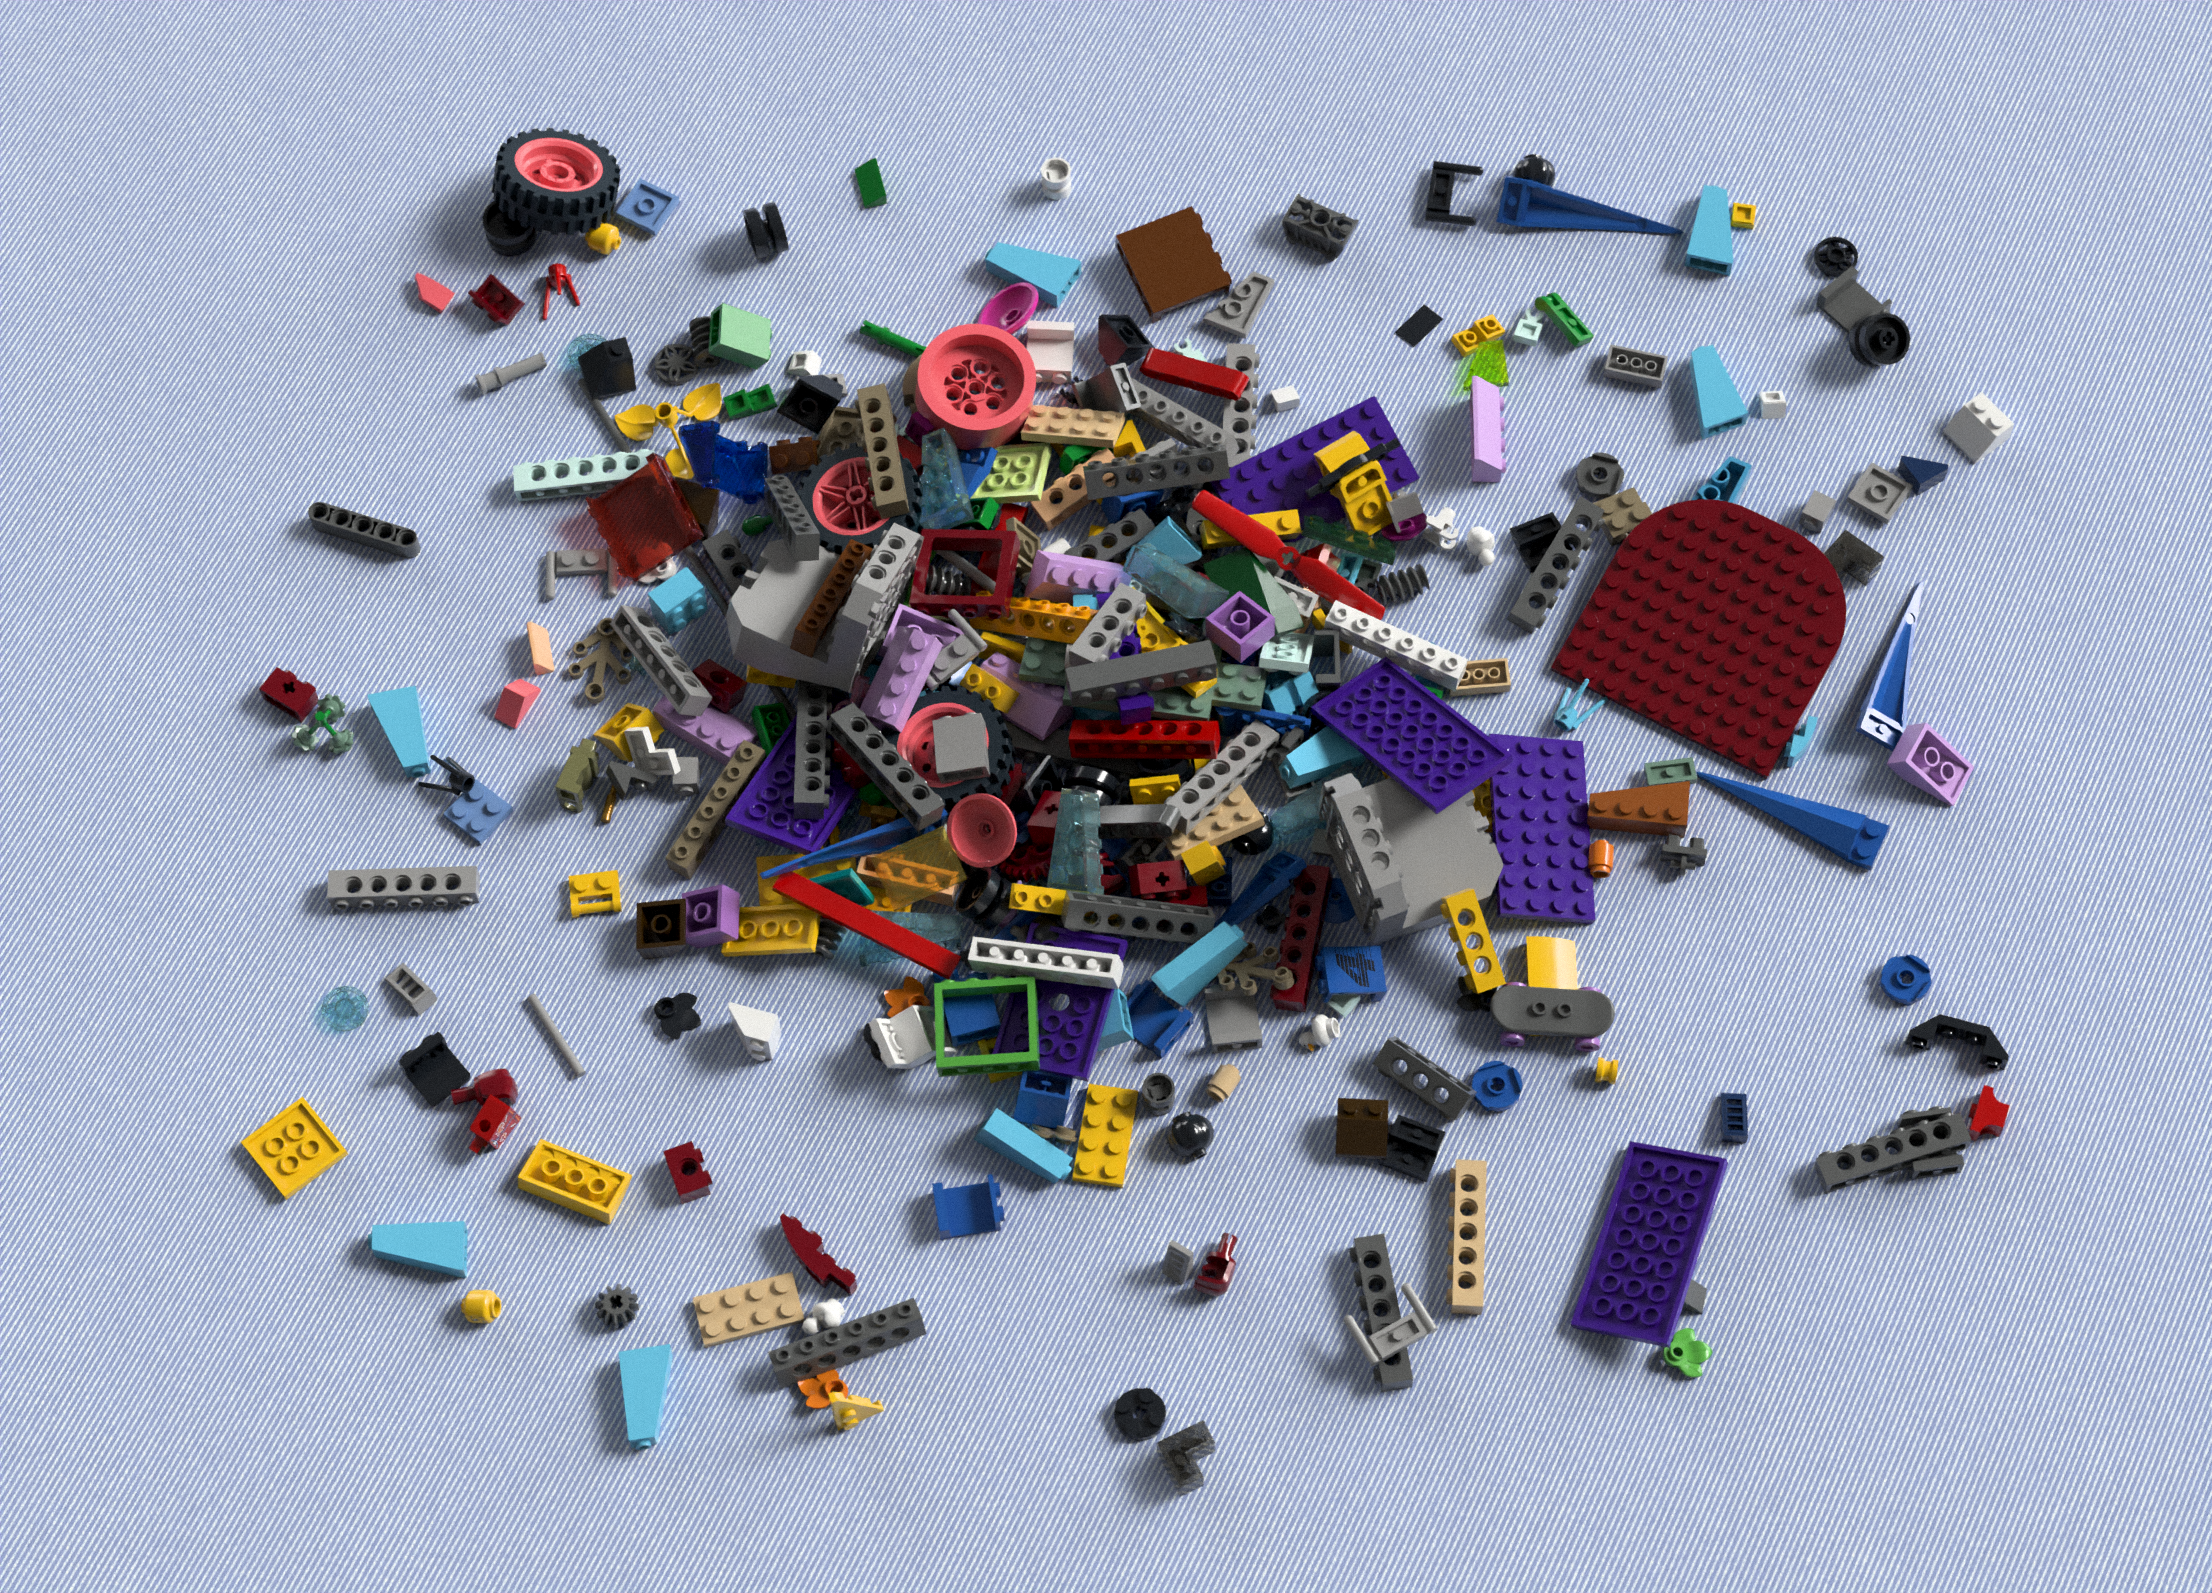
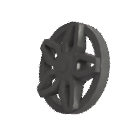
M682 344L666 345L655 358V370L658 377L672 385H680L690 381L696 375L699 368L696 362L694 365L689 362L691 356L695 361L693 349ZM671 351L674 355L670 356L668 352ZM661 371H668L669 378L664 376ZM681 373H688L687 376L679 378Z

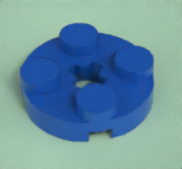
M1914 955L1894 956L1883 967L1880 987L1890 999L1903 1003L1906 1006L1913 1005L1915 1002L1922 1000L1930 989L1931 976L1929 967L1922 959ZM1902 975L1903 977H1905L1906 975H1910V981L1912 983L1905 984L1901 982L1902 979L1899 976Z
M1490 1061L1481 1065L1472 1080L1471 1088L1477 1091L1474 1099L1485 1111L1498 1112L1510 1109L1518 1103L1522 1091V1078L1519 1072L1514 1067L1511 1068L1501 1061ZM1494 1081L1504 1085L1501 1091L1491 1089Z

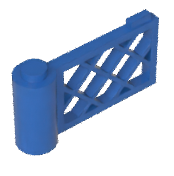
M1214 706V721H1218L1220 736L1229 737L1236 732H1241L1246 725H1250L1257 719L1279 733V741H1281V738L1287 731L1291 732L1295 726L1304 731V741L1302 744L1310 739L1311 719L1265 709L1256 712Z

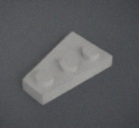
M1253 271L1234 289V292L1226 300L1223 299L1211 314L1208 313L1203 318V323L1246 339L1274 286L1275 279Z

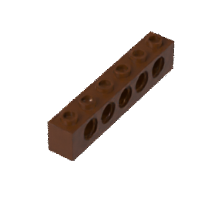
M853 539L849 541L796 626L790 649L810 658L814 656L836 620L840 608L844 607L853 590L851 588L853 579L856 574H862L860 571L866 559L870 560L873 548Z

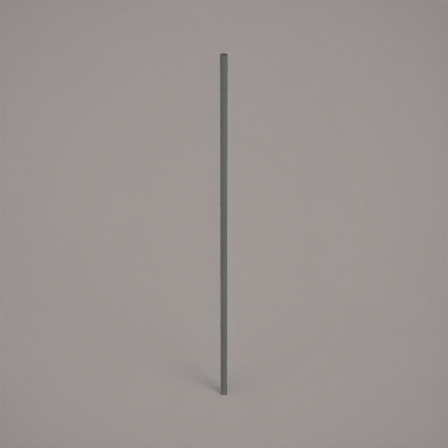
M584 378L580 379L578 385L619 450L625 453H632L600 400H591ZM645 487L644 490L726 618L729 607L728 603L654 487ZM768 685L778 703H783L790 722H792L797 713L779 686Z

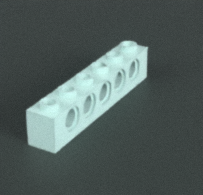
M641 449L632 453L617 452L614 455L605 456L596 454L587 458L571 457L561 461L546 460L543 463L534 464L525 462L521 465L513 466L514 492L519 502L659 486L658 459L654 450ZM631 467H637L635 470L629 471ZM609 469H614L611 473H605ZM590 472V474L582 476L583 473ZM567 474L566 477L559 479L561 475ZM539 477H544L540 481H535Z

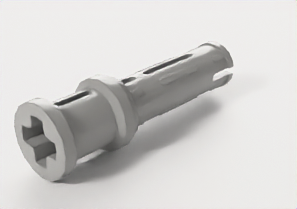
M542 352L537 355L502 369L495 367L493 371L481 376L477 374L475 378L481 393L484 395L490 389L498 386L504 387L507 381L547 367V363L544 362L546 360Z

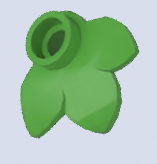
M1691 1328L1677 1331L1673 1336L1670 1348L1664 1347L1663 1349L1664 1362L1670 1367H1678L1685 1376L1691 1378L1702 1376L1700 1363L1705 1362L1712 1355V1349L1706 1343L1699 1340L1695 1341V1332ZM1673 1351L1677 1352L1679 1354V1357L1676 1356L1673 1353Z

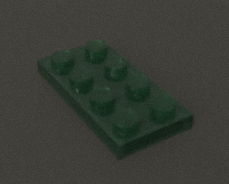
M1304 515L1301 523V536L1393 566L1396 554L1395 545L1391 544L1392 541L1383 537H1378V539L1369 537V534L1362 530H1356L1355 532L1347 530V527L1341 523L1333 522V524L1323 522L1324 519L1317 515H1310V517Z

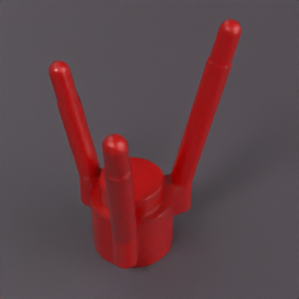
M560 263L552 264L548 267L549 276L545 278L546 290L543 320L547 319L551 285L556 288L557 295H561V287H564L567 283L577 306L580 305L571 275L567 274L566 266Z

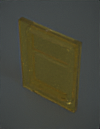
M944 826L871 857L877 871L876 874L883 884L886 896L889 898L894 911L967 880L956 855L957 852L954 850Z

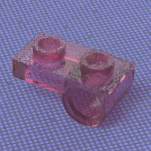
M863 675L856 677L851 698L838 703L834 713L841 710L843 705H850L852 703L860 709L871 684H868L870 677Z

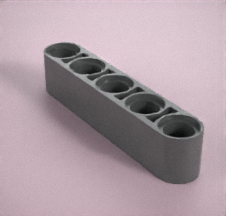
M324 502L313 503L308 509L312 526L319 532L403 558H415L420 553L421 548L417 534L409 528ZM390 535L389 538L382 539L384 536ZM407 542H412L410 545H404Z
M1171 804L1084 806L1077 809V815L1073 818L1069 831L1071 835L1078 839H1084L1083 837L1089 835L1090 839L1167 838L1172 836L1181 818V812Z

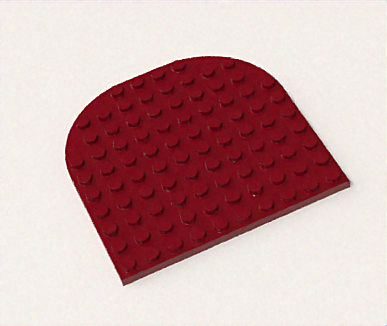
M1699 499L1676 503L1645 518L1625 538L1552 664L1551 671L1579 685H1582L1585 679H1589V683L1586 686L1587 689L1607 697L1628 710L1768 779L1840 648L1846 624L1845 594L1839 576L1828 558L1817 546L1797 532L1748 508L1727 501Z

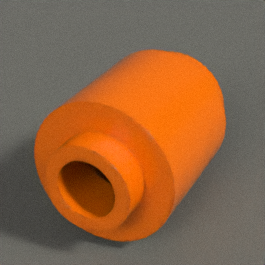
M1596 840L1589 845L1588 868L1590 869V874L1595 878H1607L1613 870L1614 847L1608 841Z

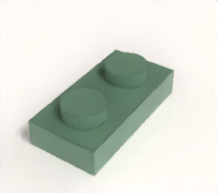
M1693 757L1644 763L1647 786L1690 781V784L1697 782Z

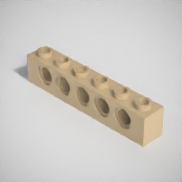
M1456 1159L1455 1168H1450V1183H1454V1192L1449 1193V1207H1454V1214L1449 1216L1448 1231H1453V1240H1448V1256H1452V1265L1448 1264L1447 1280H1452V1289H1447L1446 1304L1451 1305V1313L1482 1315L1487 1161ZM1463 1185H1470L1474 1190L1465 1192L1461 1187ZM1470 1209L1474 1214L1464 1216L1460 1211ZM1462 1233H1469L1473 1238L1471 1240H1463L1460 1235ZM1468 1257L1472 1260V1263L1465 1265L1459 1259ZM1462 1281L1469 1282L1472 1287L1469 1289H1463L1459 1286V1283Z

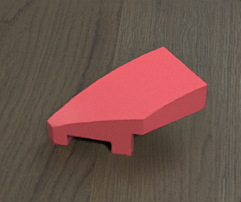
M417 272L414 279L418 287L419 300H422L441 314L455 293L433 279Z

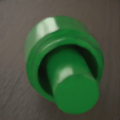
M760 514L754 515L743 521L742 531L747 536H755L767 530L766 526L772 524L773 521L769 514L761 517Z

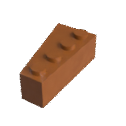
M1690 781L1591 793L1587 814L1589 829L1668 836L1670 834L1684 838L1688 821Z

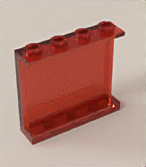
M654 452L646 457L648 464L596 499L585 498L589 505L587 508L588 512L596 519L599 525L597 530L608 544L607 550L618 564L617 570L623 578L635 582L704 536L665 458Z

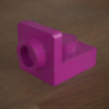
M918 411L911 415L904 432L920 448L935 438L932 434L934 427L927 418L923 417Z

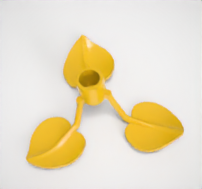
M711 383L690 392L683 401V408L687 412L678 409L677 406L673 407L667 402L660 403L655 410L649 405L641 404L614 416L615 421L622 433L634 441H645L651 438L654 433L653 427H657L659 422L663 427L669 428L679 448L668 452L665 458V467L672 476L691 480L694 474L698 475L701 471L704 456L697 444L688 443L685 446L682 445L674 429L678 421L677 413L689 418L694 415L699 421L713 419L721 410V387L719 383Z

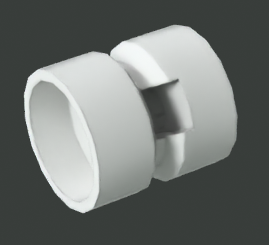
M1051 158L1045 161L1041 167L1042 191L1044 195L1052 200L1066 198L1071 192V167L1069 163L1062 158Z

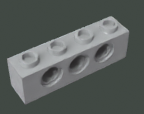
M1120 582L1069 649V664L1075 667L1109 660L1112 653H1116L1119 650L1125 636H1129L1132 633L1137 620L1145 616L1147 612L1146 594Z

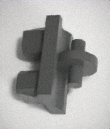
M1669 834L1665 844L1662 846L1660 861L1670 862L1671 868H1679V876H1684L1685 869L1695 870V865H1705L1707 849L1704 847L1703 838H1690L1689 847L1680 846L1681 837Z

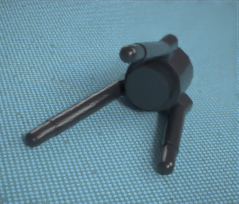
M431 755L430 758L451 772L449 782L452 787L425 782L418 783L420 787L451 792L459 796L461 792L468 793L473 788L475 778L474 775L468 773L451 757H447L446 760L452 766L435 755Z

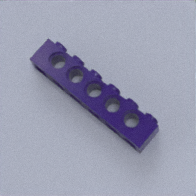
M1113 592L1096 594V610L1101 609ZM1136 623L1132 633L1129 636H1125L1119 650L1116 653L1113 652L1109 660L1136 655L1142 652L1140 638H1135L1134 634L1137 633ZM1147 692L1116 698L1121 725L1151 721V711L1155 710L1153 696H1148Z

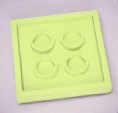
M1050 443L1005 445L994 448L998 452L991 471L970 499L991 497L998 504L1040 501L1052 452Z

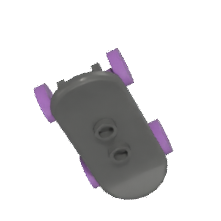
M1508 982L1494 993L1490 1001V1014L1493 1021L1501 1029L1505 1030V1032L1500 1034V1043L1507 1047L1523 1046L1525 1044V1034L1576 1037L1574 1045L1576 1050L1594 1052L1600 1048V1040L1597 1037L1604 1034L1611 1027L1615 1016L1612 1001L1600 989L1595 987L1562 989L1531 987L1520 982Z

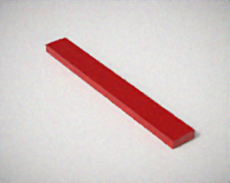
M793 871L780 874L772 887V891L950 980L961 960V956Z

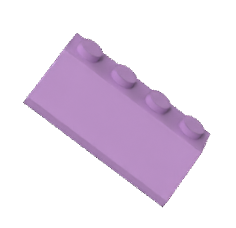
M1472 376L1469 399L1472 482H1500L1501 473H1506V459H1501V452H1505V438H1501V432H1504L1505 419L1500 417V411H1504V397H1499V387L1478 376Z
M1037 550L1024 596L1073 605V595H1093V597H1096V594L1114 592L1120 582L1129 586L1133 572L1119 563Z
M898 627L859 709L866 714L867 719L902 733L943 646L936 637L915 628Z
M999 652L994 653L982 663L980 668L1020 693L1008 714L999 710L1003 719L1043 741L1072 717L1073 706L1063 705L1065 689L1053 684L1019 680L1021 665Z
M665 695L653 709L654 717L662 727L727 766L744 739L754 745L759 739L756 728L730 712L725 713L709 703L701 717L679 714Z

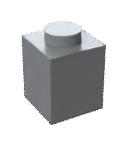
M1814 490L1802 511L1799 524H1802L1810 531H1816L1821 534L1833 513L1836 500Z
M677 757L681 771L673 775L675 794L681 796L699 794L700 764L698 757Z

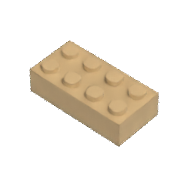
M1508 659L1468 661L1466 671L1456 691L1449 689V695L1462 696L1510 692L1511 681Z

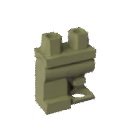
M582 738L579 747L572 746L570 749V756L555 786L560 806L566 810L576 813L583 811V791L591 788L593 778L597 779L600 773L597 763L599 753L595 751L597 747L595 741Z

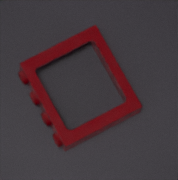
M922 529L921 535L924 536V540L914 572L909 601L911 608L928 616H942L945 618H949L948 612L951 609H955L962 617L971 619L976 617H989L991 619L1009 618L1020 549L1017 532ZM931 550L1001 552L994 594L992 596L924 594Z

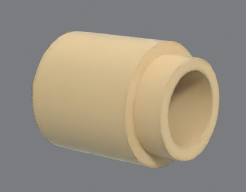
M1231 1064L1220 1065L1208 1082L1206 1093L1217 1102H1223L1224 1099H1228L1241 1080L1239 1070Z

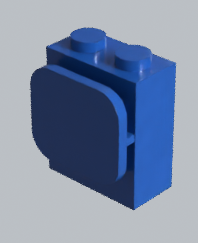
M973 972L967 975V977L959 979L950 978V980L955 982L966 981L969 978L988 980L986 972ZM992 994L943 997L944 1015L953 1047L998 1036L1001 1024Z

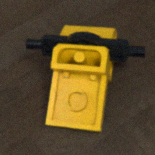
M1355 431L1350 432L1314 454L1323 477L1318 480V484L1305 490L1306 496L1311 499L1321 492L1325 494L1330 491L1331 495L1340 500L1356 539L1362 541L1393 522L1386 502L1391 501L1392 498L1385 484L1387 479L1379 461L1386 458L1389 452L1400 447V442L1397 438H1394L1386 444L1380 443L1370 449L1359 433Z

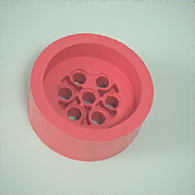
M965 324L953 327L933 339L921 356L915 392L917 411L927 418L934 427L932 434L940 441H944L952 447L970 450L1002 446L1014 439L1022 431L1031 412L1036 387L1035 366L1024 345L1010 333L1000 328L985 324ZM981 370L984 374H977L975 371ZM954 376H959V377H961L962 379H961V380H955V379H953L952 377H954ZM993 385H1000L1002 388L996 389V388H994V387H992V386H993ZM971 391H978L980 394L974 395V394H971L970 392H971ZM948 397H955L957 400L952 401ZM993 405L996 406L997 409L993 410L988 408V406ZM971 411L975 415H967L965 412Z

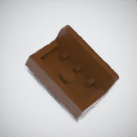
M812 436L799 437L797 443H791L790 439L776 441L775 446H768L772 475L808 470L812 464L815 466L819 465L816 445H821L820 440H812Z

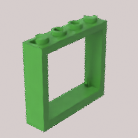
M1018 975L1016 978L996 976L989 980L969 978L966 981L960 982L943 980L941 983H934L936 1068L939 1077L1040 1070L1038 1002L1035 976ZM1028 992L1030 1052L945 1057L943 997Z

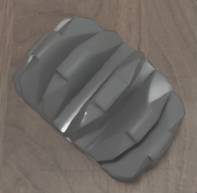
M617 1284L615 1290H612L607 1285V1294L599 1292L598 1296L601 1301L595 1303L596 1309H599L597 1312L598 1318H604L603 1322L606 1326L613 1322V1326L616 1329L619 1327V1322H623L624 1326H628L627 1319L635 1320L636 1314L634 1312L640 1309L639 1304L636 1303L638 1300L637 1295L631 1294V1288L628 1286L622 1290L621 1284Z

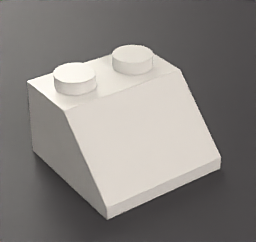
M1981 392L1960 409L1943 429V433L1976 464L2010 438L2014 423Z
M730 1002L728 1008L732 1025L748 1054L754 1059L761 1061L765 1059L773 1060L782 1034L778 1015Z

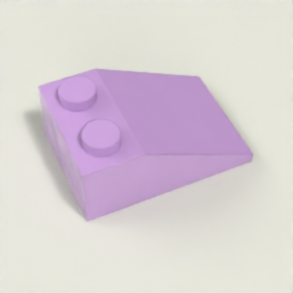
M899 604L892 617L878 655L885 656L899 626L915 628L936 637L943 645L941 650L960 635H964V633L957 627Z
M1926 722L1907 725L1887 762V765L1902 779L1949 806H1954L1974 769V766Z

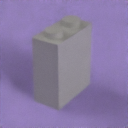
M969 712L963 716H944L938 720H932L936 770L941 784L990 777L986 723L981 713Z

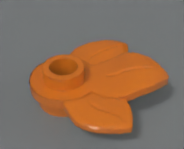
M906 976L903 989L884 991L885 1000L892 1007L887 1014L890 1018L912 1005L930 1006L929 999L924 996V986L917 979Z
M835 1369L816 1375V1378L798 1382L799 1390L804 1396L808 1397L806 1406L813 1409L827 1407L830 1404L828 1394L833 1391L843 1393L845 1399L848 1396V1387L839 1379L838 1372Z

